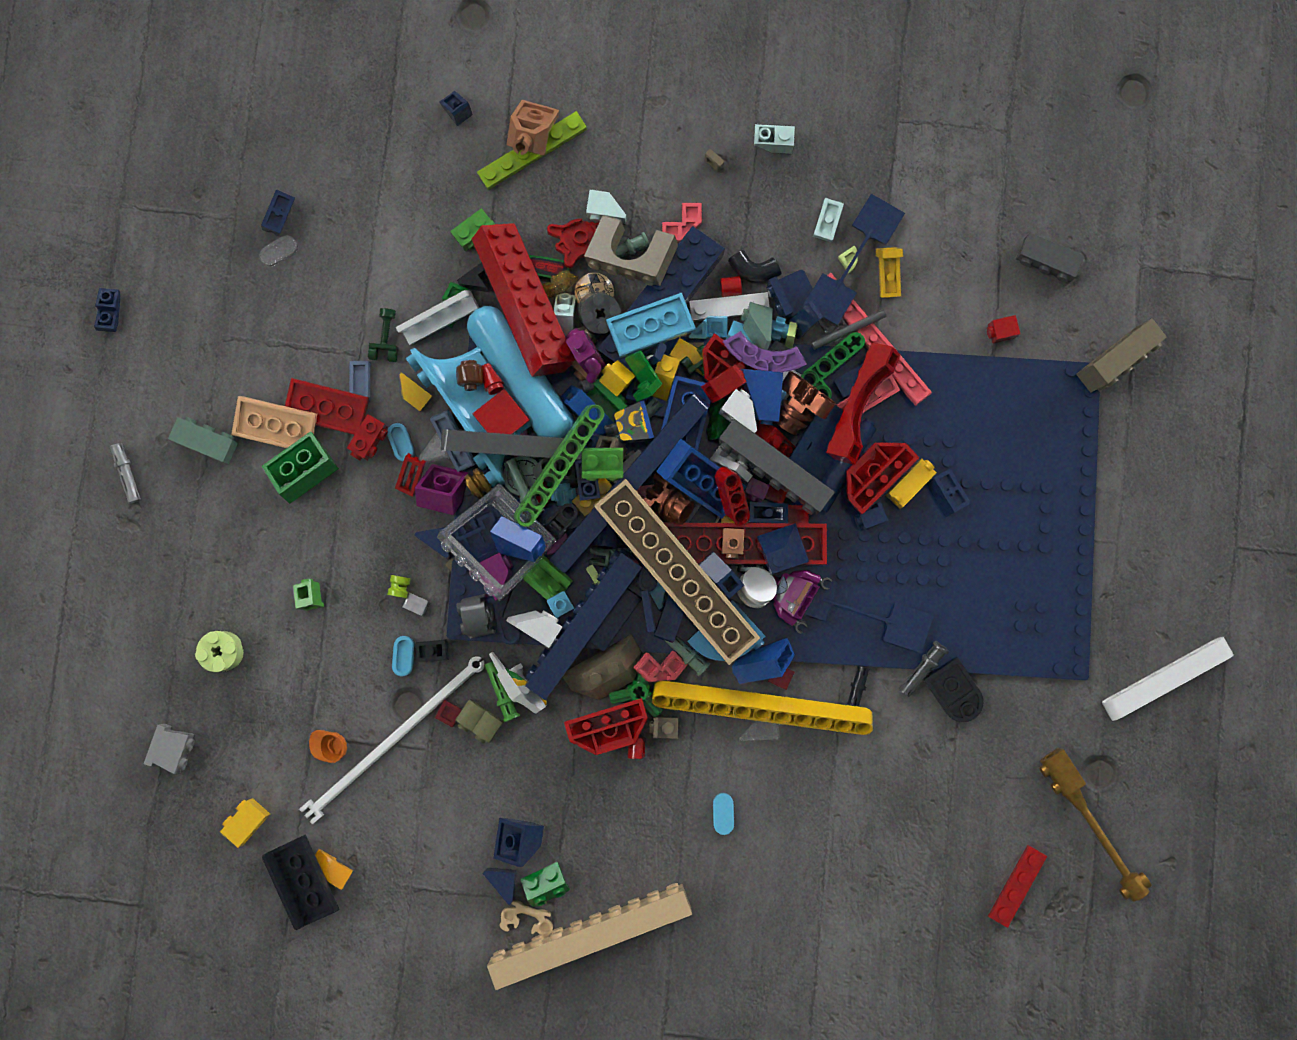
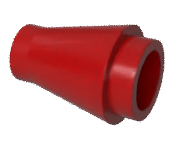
M490 363L482 365L485 391L489 395L498 394L504 389V382Z

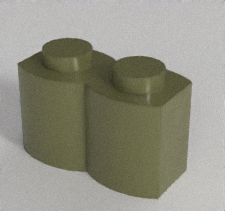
M472 699L468 700L456 718L459 728L465 732L472 731L476 734L474 738L483 744L486 741L490 743L504 723L503 720Z

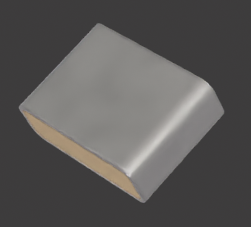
M409 592L403 608L424 616L430 601Z

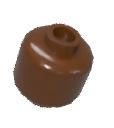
M476 360L461 361V364L456 367L457 384L460 387H464L465 391L477 390V386L483 384L482 366L477 364Z

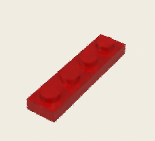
M1027 845L988 915L991 919L1008 928L1047 858L1046 855Z

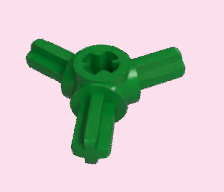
M638 674L637 680H633L631 685H627V689L609 693L612 704L634 701L640 698L636 697V693L633 690L634 688L638 689V686H640L642 691L645 692L644 696L640 695V697L643 699L644 706L653 717H657L663 711L662 708L656 707L652 703L651 695L653 693L649 690L651 685L640 674Z

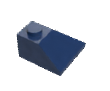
M796 523L757 536L770 575L809 562Z
M499 818L493 859L517 867H523L541 847L544 826L528 821Z

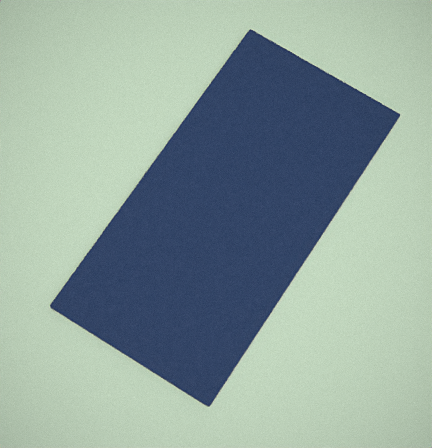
M610 332L605 334L595 333V338L598 341L594 345L597 349ZM470 336L468 352L477 347ZM678 337L663 343L667 346L664 354L669 356L679 338L688 343L704 342V346L710 338ZM773 342L770 343L768 350H770V348L774 344ZM793 344V348L798 347L807 365L794 371L802 375L804 371L835 346H822L814 350L812 345ZM862 348L855 356L824 380L831 390V400L836 404L848 398L850 394L843 398L834 380L862 365L866 358L867 348ZM897 350L931 390L932 394L915 406L900 388V391L862 413L861 420H864V418L869 419L875 423L874 427L877 429L863 454L874 443H906L919 457L872 504L874 509L876 503H882L888 521L865 530L858 527L854 516L860 514V512L848 501L846 481L828 513L821 510L817 515L815 513L809 514V524H827V565L796 566L772 574V576L774 575L781 579L784 573L791 574L793 571L808 570L820 575L822 578L828 577L838 583L834 593V600L836 602L883 618L891 616L895 602L934 615L922 654L883 641L887 629L884 621L837 605L830 607L826 621L804 614L801 620L806 622L807 627L803 624L798 625V629L803 632L800 634L796 631L794 625H789L778 616L773 599L761 608H747L736 603L766 636L762 639L764 644L759 648L788 638L795 654L792 662L916 669L922 661L923 654H927L933 647V642L938 641L949 650V653L942 657L938 662L939 666L935 669L932 668V671L958 657L968 673L1088 680L1100 392L1097 389L1090 393L1076 373L1089 363ZM837 351L834 353L837 359H844L842 352ZM680 363L676 376L704 383L708 382L704 376L695 371L689 374L682 363ZM826 364L819 365V369L822 372L829 371V367ZM571 366L563 373L545 375L559 396L570 385L583 391V387H579L580 380L574 375L576 371ZM804 377V380L811 385L814 383L811 377ZM628 385V387L621 393V395H622L625 399H626V396H627V392H628V389H629V385ZM708 408L698 451L710 459L720 444L718 439H708L707 426L710 421ZM570 412L574 418V421H576L577 417L572 412ZM652 416L649 419L654 438L661 431L663 417ZM775 421L772 423V426L776 427L795 447L806 428H803L797 435H793L781 428ZM584 425L579 426L577 429L579 436L582 437L586 434V427ZM530 426L528 428V435L537 436L533 428ZM650 442L627 443L625 445L627 448L625 455L631 451L636 452L638 450L642 453ZM471 452L473 457L479 454ZM505 455L503 471L505 469L504 463L515 458L514 455ZM923 459L924 461L928 460L935 467L933 470L937 473L931 479L951 469L971 504L946 517L927 484L901 509L886 494L919 460ZM664 460L641 486L655 485L653 476ZM475 464L474 466H471L461 471L468 472L469 475L473 476V470H475L476 468H478L479 471H482L484 474L489 472L490 469L489 467H486L485 469L481 470L478 467V465ZM747 464V471L753 475L752 478L769 485L770 480L766 477L761 479L752 472L753 468ZM741 479V482L747 487L749 481L746 482ZM608 480V482L613 486L614 483ZM498 483L494 487L491 486L493 492L490 494L484 492V498L479 500L466 485L463 500L456 511V516L458 515L462 519L466 531L473 527L467 519L465 511L470 510L477 525L480 526L477 517L491 510L495 517H498L490 499L495 498L499 503L502 513H505L509 509L502 498V494L507 493L514 509H516L513 500L519 496L511 493L505 484L501 485ZM570 485V488H576L577 497L579 495L578 486ZM787 497L784 500V504L803 505L798 501L794 503ZM550 499L548 504L557 503V501ZM764 499V500L762 501V502H765V503H774V502L769 501V500H767V499ZM701 505L689 523H716L718 516ZM573 508L565 510L569 515L574 516L575 511ZM579 511L578 518H585L583 514ZM543 512L536 518L534 524L538 534L542 535L543 538H547V530L542 529V526L545 524ZM455 521V528L457 529L459 535H462V533H461V531H460V529H459V527H458V525H457V523H456V521ZM574 530L567 531V537H568ZM454 544L452 559L458 554ZM590 545L565 572L572 579V583L565 593L572 602L573 607H575L580 599L584 601L586 590L591 583H594L586 570L590 566L589 559H606V556L592 554L590 552ZM623 548L626 551H631L630 548ZM544 551V553L542 554V555H544L547 559H550V557L552 556V555L546 556V555H545V551ZM506 555L513 565V568H511L512 576L504 599L500 602L495 601L478 564L476 563L465 568L460 556L456 557L452 561L447 638L452 640L504 643L500 638L497 623L493 626V629L496 630L494 634L471 639L467 635H463L460 624L463 622L461 615L457 612V603H460L463 598L488 594L490 598L487 599L488 604L492 603L494 611H496L498 607L506 605L515 579L524 581L522 579L523 575L541 556L535 562ZM593 565L598 574L604 567ZM727 565L738 578L746 572L738 571L739 565ZM744 565L743 567H756V565ZM760 565L769 572L767 565ZM638 572L627 588L642 598V590L637 585ZM650 594L656 629L662 610L659 611ZM642 599L608 645L610 647L627 636L632 635L641 652L670 654L671 651H675L665 640L654 637L655 632H647ZM549 607L547 613L554 616L552 610ZM574 609L558 617L559 621L557 624L562 626L568 615L570 617L574 615ZM684 613L676 635L693 650L694 648L687 641L699 630ZM520 630L521 637L516 644L544 645ZM590 641L584 646V648L600 649Z

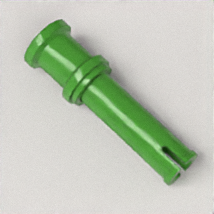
M493 661L485 664L484 666L498 698L497 707H500L504 717L503 722L505 723L520 717V713H517L513 701L509 698L497 676L498 671Z

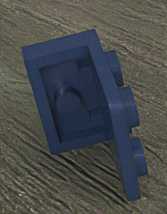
M798 270L781 279H777V277L771 278L768 281V287H766L770 298L773 297L776 303L775 309L778 315L786 319L793 317L804 307L803 304L813 290L804 270Z

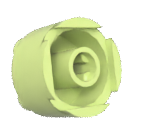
M209 632L200 639L195 657L200 665L208 671H229L237 667L243 658L241 640L231 632ZM219 648H221L220 651L222 652V655H218Z

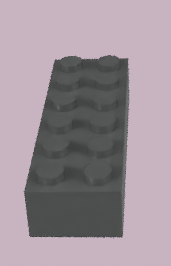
M736 419L732 420L719 438L721 450L727 454L733 453L736 455V460L741 461L746 466L747 464L753 468L752 472L761 479L766 477L770 480L769 484L778 491L781 488L787 493L785 496L792 502L798 501L803 504L802 509L810 515L820 513L835 493Z

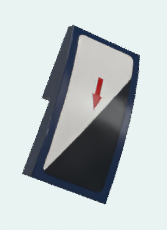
M662 342L655 345L646 356L654 371L667 348Z

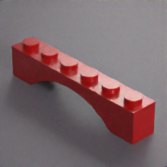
M872 342L867 351L864 363L858 372L857 380L851 389L847 404L843 408L842 416L828 444L826 453L835 460L856 465L863 448L860 436V423L864 407L877 386L894 373L901 356L893 346Z

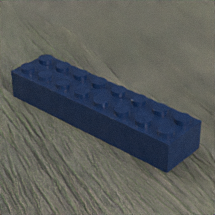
M692 226L678 244L661 285H647L627 312L679 293L683 294L685 302L688 304L723 258L725 248ZM610 333L597 349L602 359L611 365L619 360L633 373L625 361L627 356L619 357ZM653 347L642 350L645 357Z
M625 549L615 550L609 559L610 565L608 568L605 566L597 575V583H591L586 590L584 601L580 599L575 605L574 615L572 617L568 615L563 622L561 633H558L549 649L544 648L537 660V666L533 664L526 673L525 679L527 682L525 687L542 699L546 700L642 568L641 561Z

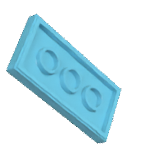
M682 293L606 319L620 358L653 347L660 342L664 343L696 331Z

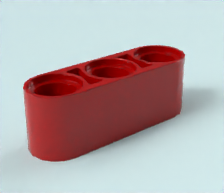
M721 467L715 474V480L724 512L737 525H744L750 518V511L741 478L730 468Z

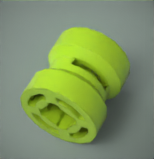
M391 575V587L388 589L387 595L407 598V586L410 585L411 579Z

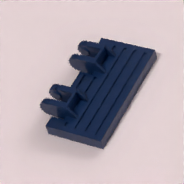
M507 493L502 494V498L509 509L505 513H502L499 503L495 498L490 499L498 517L496 518L491 510L477 517L480 526L477 525L471 511H465L466 517L473 527L466 531L462 519L458 515L454 517L462 535H459L456 528L449 530L448 534L465 568L499 553L490 531L501 516L517 523L514 519V513L520 505V497L513 500L516 509H514ZM527 511L520 514L521 522L529 520ZM534 523L528 527H525L533 532L538 533V530Z

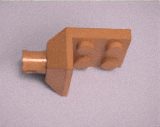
M521 100L510 118L507 146L513 147L517 154L522 150L521 155L529 151L544 156L548 134L558 118L559 110Z

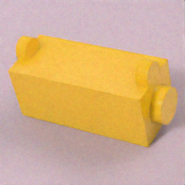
M919 460L886 496L899 509L903 508L937 473L933 470L935 467L928 460Z

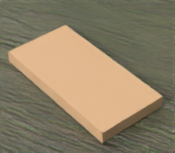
M238 396L231 435L288 448L310 431L314 434L317 414Z

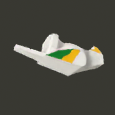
M494 652L489 654L498 671L497 676L513 702L524 705L535 714L547 706L546 700L525 687L527 680L523 675L521 663L508 670Z

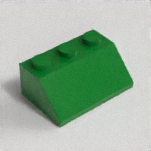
M311 431L262 465L279 495L289 504L339 469L330 454Z

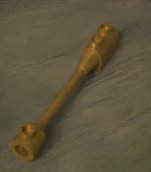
M1057 748L1040 760L1042 766L1039 769L1046 778L1050 776L1054 783L1050 785L1057 795L1061 793L1063 797L1065 796L1082 813L1123 877L1120 881L1122 888L1119 889L1121 895L1125 900L1130 898L1132 902L1147 896L1150 892L1148 888L1152 886L1151 882L1143 872L1139 874L1137 872H1129L1087 808V803L1080 790L1086 783L1064 749Z

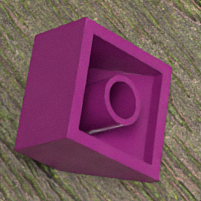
M432 464L415 486L416 505L454 515L462 503L466 489L464 476L469 473L464 471L457 472L456 469Z
M498 553L477 564L495 601L500 602L504 599L510 582L513 565L509 557Z

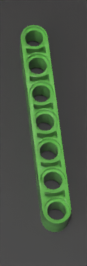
M588 405L583 409L516 509L514 519L518 524L528 527L534 523L603 420L604 410L601 406ZM592 408H595L598 412V416L594 420L589 417V411ZM584 425L586 427V434L581 437L578 435L577 429L579 426ZM570 442L575 445V450L571 454L566 451V445ZM561 459L564 467L562 470L557 471L554 464L557 460ZM549 476L552 479V485L545 488L543 480ZM534 494H539L541 497V501L537 505H533L531 502ZM527 511L529 513V520L521 522L520 514Z

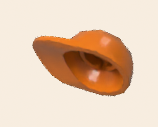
M316 730L310 735L309 747L314 758L328 763H335L346 755L347 743L345 738L339 733Z

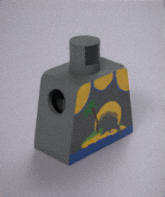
M644 401L614 413L615 423L604 426L606 436L618 435L622 444L650 442L654 439Z

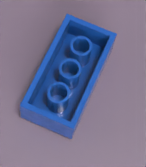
M675 375L661 430L694 392L710 404V399L701 387L705 384L704 382ZM708 409L682 438V440L696 450L699 448Z
M680 439L656 472L721 519L726 515L715 480V474L721 467Z

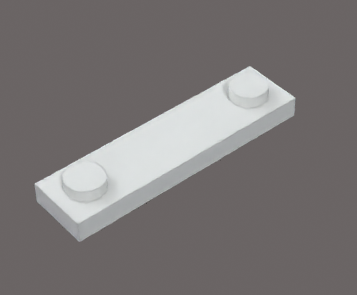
M768 292L689 301L690 314L693 322L703 321L708 316L739 317L742 316L744 308H748L750 302L769 307Z

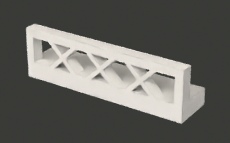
M464 290L402 323L396 329L398 333H403L409 345H412L469 315L479 306L471 291Z

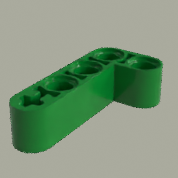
M858 332L851 333L804 371L801 377L803 379L806 376L811 377L814 380L812 386L824 392L831 399V390L824 380L862 349L865 344L864 336ZM852 341H858L857 345L852 346L850 350H848L847 347L851 344ZM837 351L842 352L844 359H837L834 353ZM826 364L829 367V371L822 372L819 369V365Z

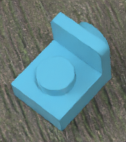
M564 591L547 599V603L556 618L574 609L572 602Z

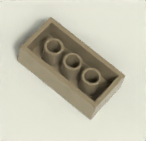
M1151 318L1133 328L1076 373V375L1090 393L1097 389L1100 392L1107 386L1110 387L1116 383L1121 375L1130 372L1133 369L1132 366L1136 363L1139 364L1148 357L1147 354L1151 351L1154 352L1162 346L1161 341L1166 338V335Z

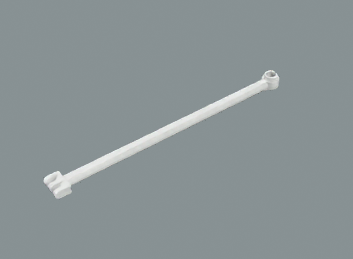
M477 656L471 658L468 666L315 803L312 800L305 803L299 810L304 812L307 808L310 809L304 815L306 818H309L314 813L315 817L311 819L310 823L313 825L324 815L321 810L475 672H481L485 668V661L479 662V668H474L473 662L480 661L482 658Z

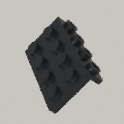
M306 834L262 855V860L295 930L301 929L340 910Z

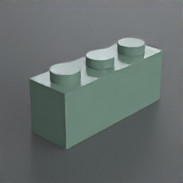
M177 417L168 437L169 440L229 465L238 445V442L232 440L234 436L225 432L219 435L214 432L215 428L206 424L200 427L196 425L197 421L185 417L183 420Z

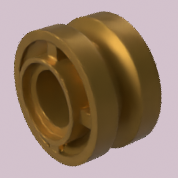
M476 468L473 470V476L467 474L464 478L472 494L481 500L484 498V492L490 494L493 490L484 473Z

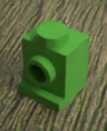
M313 579L301 580V583L293 585L296 609L309 611L324 607V603L321 602L320 584L318 582H314Z

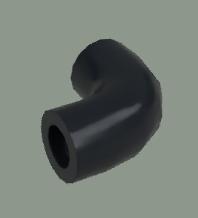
M742 250L728 259L732 269L740 278L751 283H764L782 274L778 263L773 257L763 263H754L749 259L746 252Z

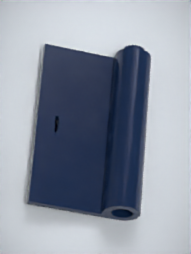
M836 405L826 419H822L816 414L813 416L812 421L789 457L790 460L835 492L822 509L826 513H828L846 483V470L852 465L835 460L826 453L828 444L834 435L835 427L843 413V409ZM866 418L861 420L860 436L863 448L858 459L877 430L874 427L875 423Z

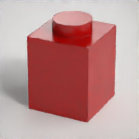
M1016 315L992 320L988 324L987 335L989 339H992V343L1014 339L1020 335Z

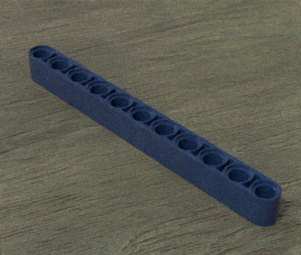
M694 392L623 473V478H619L605 495L624 479L637 491L672 451L678 441L687 434L707 411L710 405ZM595 507L550 557L549 561L562 573H565L608 524Z

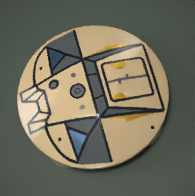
M600 273L584 275L575 286V297L578 304L585 295L592 292H603L612 297L614 296V288L611 281Z

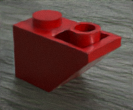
M735 364L713 377L701 387L710 401L714 403L747 381L744 378L743 372Z
M759 421L756 425L757 431L755 434L789 458L795 446L776 427L760 424Z

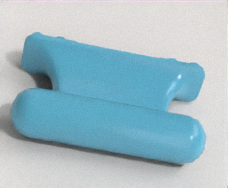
M483 306L477 308L469 316L467 331L477 346L473 350L454 358L433 359L413 348L410 350L412 354L406 357V360L415 372L421 368L423 369V371L417 374L422 384L426 388L432 384L437 388L465 431L486 432L472 413L495 396L489 395L485 391L484 383L477 386L475 391H465L464 387H460L457 384L456 367L461 364V361L476 360L477 364L481 366L490 363L504 382V389L530 419L514 435L522 434L531 426L537 436L565 438L575 423L572 414L545 375L531 377L507 319L498 308ZM479 453L473 459L481 470L489 467L490 471L484 474L488 482L493 487L498 483L504 485L503 461L505 455Z

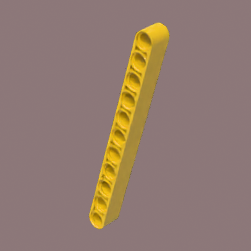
M657 681L653 688L652 703L659 708L858 735H867L873 731L872 711L864 707L671 681Z

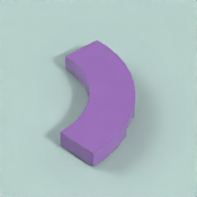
M742 331L723 341L727 349L738 360L757 370L787 372L807 365L797 346L784 351L764 350L751 343Z

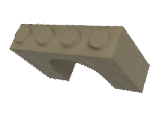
M603 215L584 255L588 266L594 270H606L612 275H623L629 280L637 279L650 286L653 284L660 286L678 247L675 235L656 230L647 251L642 256L634 260H623L616 256V249L625 231L621 220Z

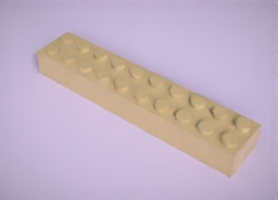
M626 479L594 505L596 510L728 665L760 639L759 635Z
M673 883L668 885L665 891H652L644 899L640 900L638 897L628 901L626 906L620 907V905L609 908V912L601 915V912L589 916L590 919L587 921L577 920L570 924L571 927L566 929L562 927L556 928L551 931L548 937L544 938L543 934L533 937L531 939L532 942L527 944L520 942L513 945V949L506 952L505 949L496 951L487 965L495 990L692 915L691 905L683 884Z

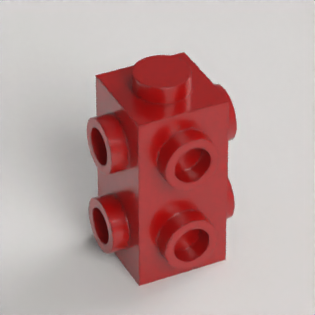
M367 414L347 449L352 451L350 455L359 461L362 458L367 461L369 458H373L378 448L376 446L379 441H383L387 436L388 426Z

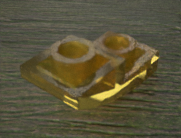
M560 271L558 275L551 276V282L542 284L547 297L557 296L569 289L578 281V276L571 274L570 271Z

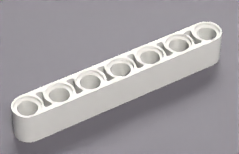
M1219 637L1102 701V704L1111 720H1118L1228 660L1234 654L1225 638Z

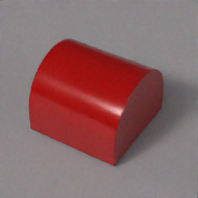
M740 276L720 278L722 297L742 295Z
M638 737L635 744L628 745V758L642 759L645 757L644 737Z

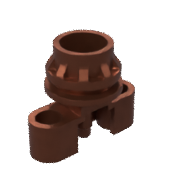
M789 371L782 382V390L792 398L790 401L783 399L781 402L783 406H780L779 421L775 422L787 432L797 435L801 429L807 427L808 422L812 421L813 418L809 414L810 411L820 418L826 419L836 403L802 377Z
M656 472L653 476L655 485L652 488L648 487L646 489L647 495L645 497L641 494L639 495L654 513L658 509L659 518L665 519L667 522H676L679 525L684 524L694 509V502L688 498L687 494L666 481Z

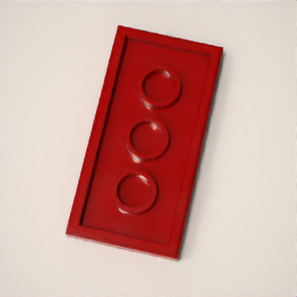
M291 378L285 406L317 414V426L355 435L365 419L370 397Z

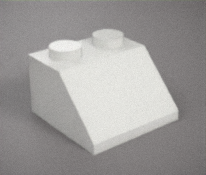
M735 389L719 411V414L730 422L736 419L755 433L757 426L753 401L749 399L751 396L742 389L740 391Z
M544 610L542 613L532 611L511 616L506 620L548 648L562 628L561 625L557 624L559 619Z

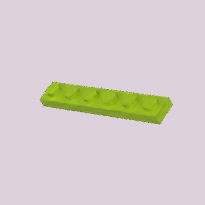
M577 111L552 126L548 134L545 155L587 130V126ZM512 150L477 171V174L487 190L542 158L543 155L529 151L521 155L522 150L518 154Z

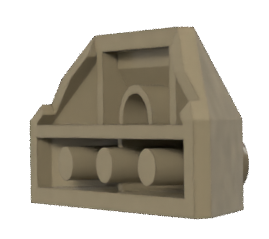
M629 635L606 648L605 651H601L570 668L562 677L571 691L600 700L609 695L610 692H614L635 680L637 671L633 667L640 660L641 649L633 636Z

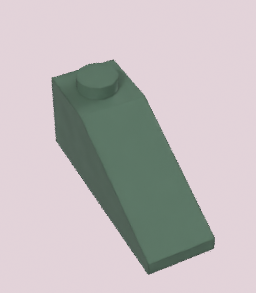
M750 302L748 308H744L742 312L743 329L755 346L768 350L771 343L773 308Z

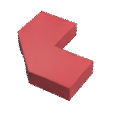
M682 203V222H662V232L675 235L677 242L680 243L692 226L698 228L701 225L702 203Z
M671 651L661 664L649 653H645L633 668L646 681L656 682L676 680L687 665L684 664L683 659L675 651Z

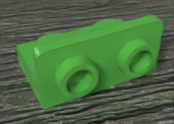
M481 208L450 232L466 252L468 249L473 250L475 248L472 237L481 225H495V223L490 220Z
M583 448L582 478H586L589 481H595L598 478H607V480L615 481L623 478V448Z
M544 555L522 577L524 581L546 600L561 591L565 592L572 583V579L565 573H562Z

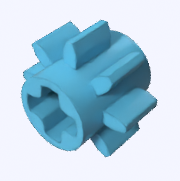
M777 316L776 321L772 320L771 340L779 342L781 338L786 339L789 324L785 323L786 318Z
M570 483L559 484L552 494L551 500L557 501V506H563L567 503L572 504V499L576 498V488H570Z

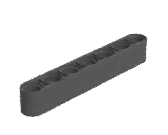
M442 429L441 450L551 458L564 438ZM570 442L566 445V451L569 454L573 453L575 445ZM582 451L576 460L582 459Z

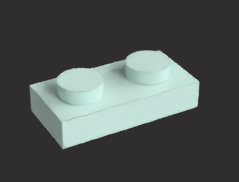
M828 198L824 199L813 237L828 242L833 241L844 203Z

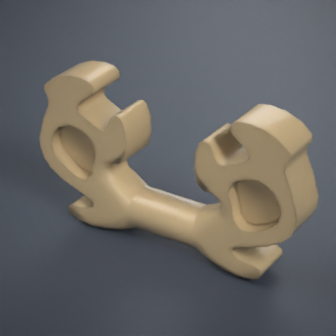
M513 900L511 903L515 907H506L502 910L499 926L504 931L508 932L510 930L508 924H514V928L518 927L520 919L517 917V914L521 913L535 917L539 921V923L533 925L532 934L538 932L540 935L543 934L545 938L553 930V924L545 917L551 916L548 910L535 909L524 905L518 900Z

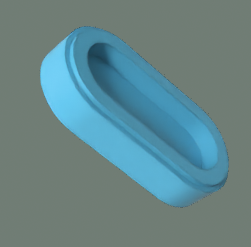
M400 423L392 424L387 430V436L395 457L402 462L408 453L412 454L411 457H414L415 449L407 428Z
M400 636L394 642L392 670L398 676H407L413 670L415 643L408 636Z
M719 793L713 799V825L716 832L721 835L729 834L734 828L733 799L727 793Z

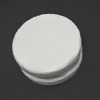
M751 568L739 578L745 586L737 594L742 602L750 607L761 608L765 606L777 593L776 581L765 569Z

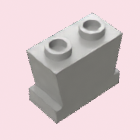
M159 724L156 727L144 764L148 766L158 765L173 774L181 773L188 762V759H186L188 751H191L194 746V734L171 730L172 726Z

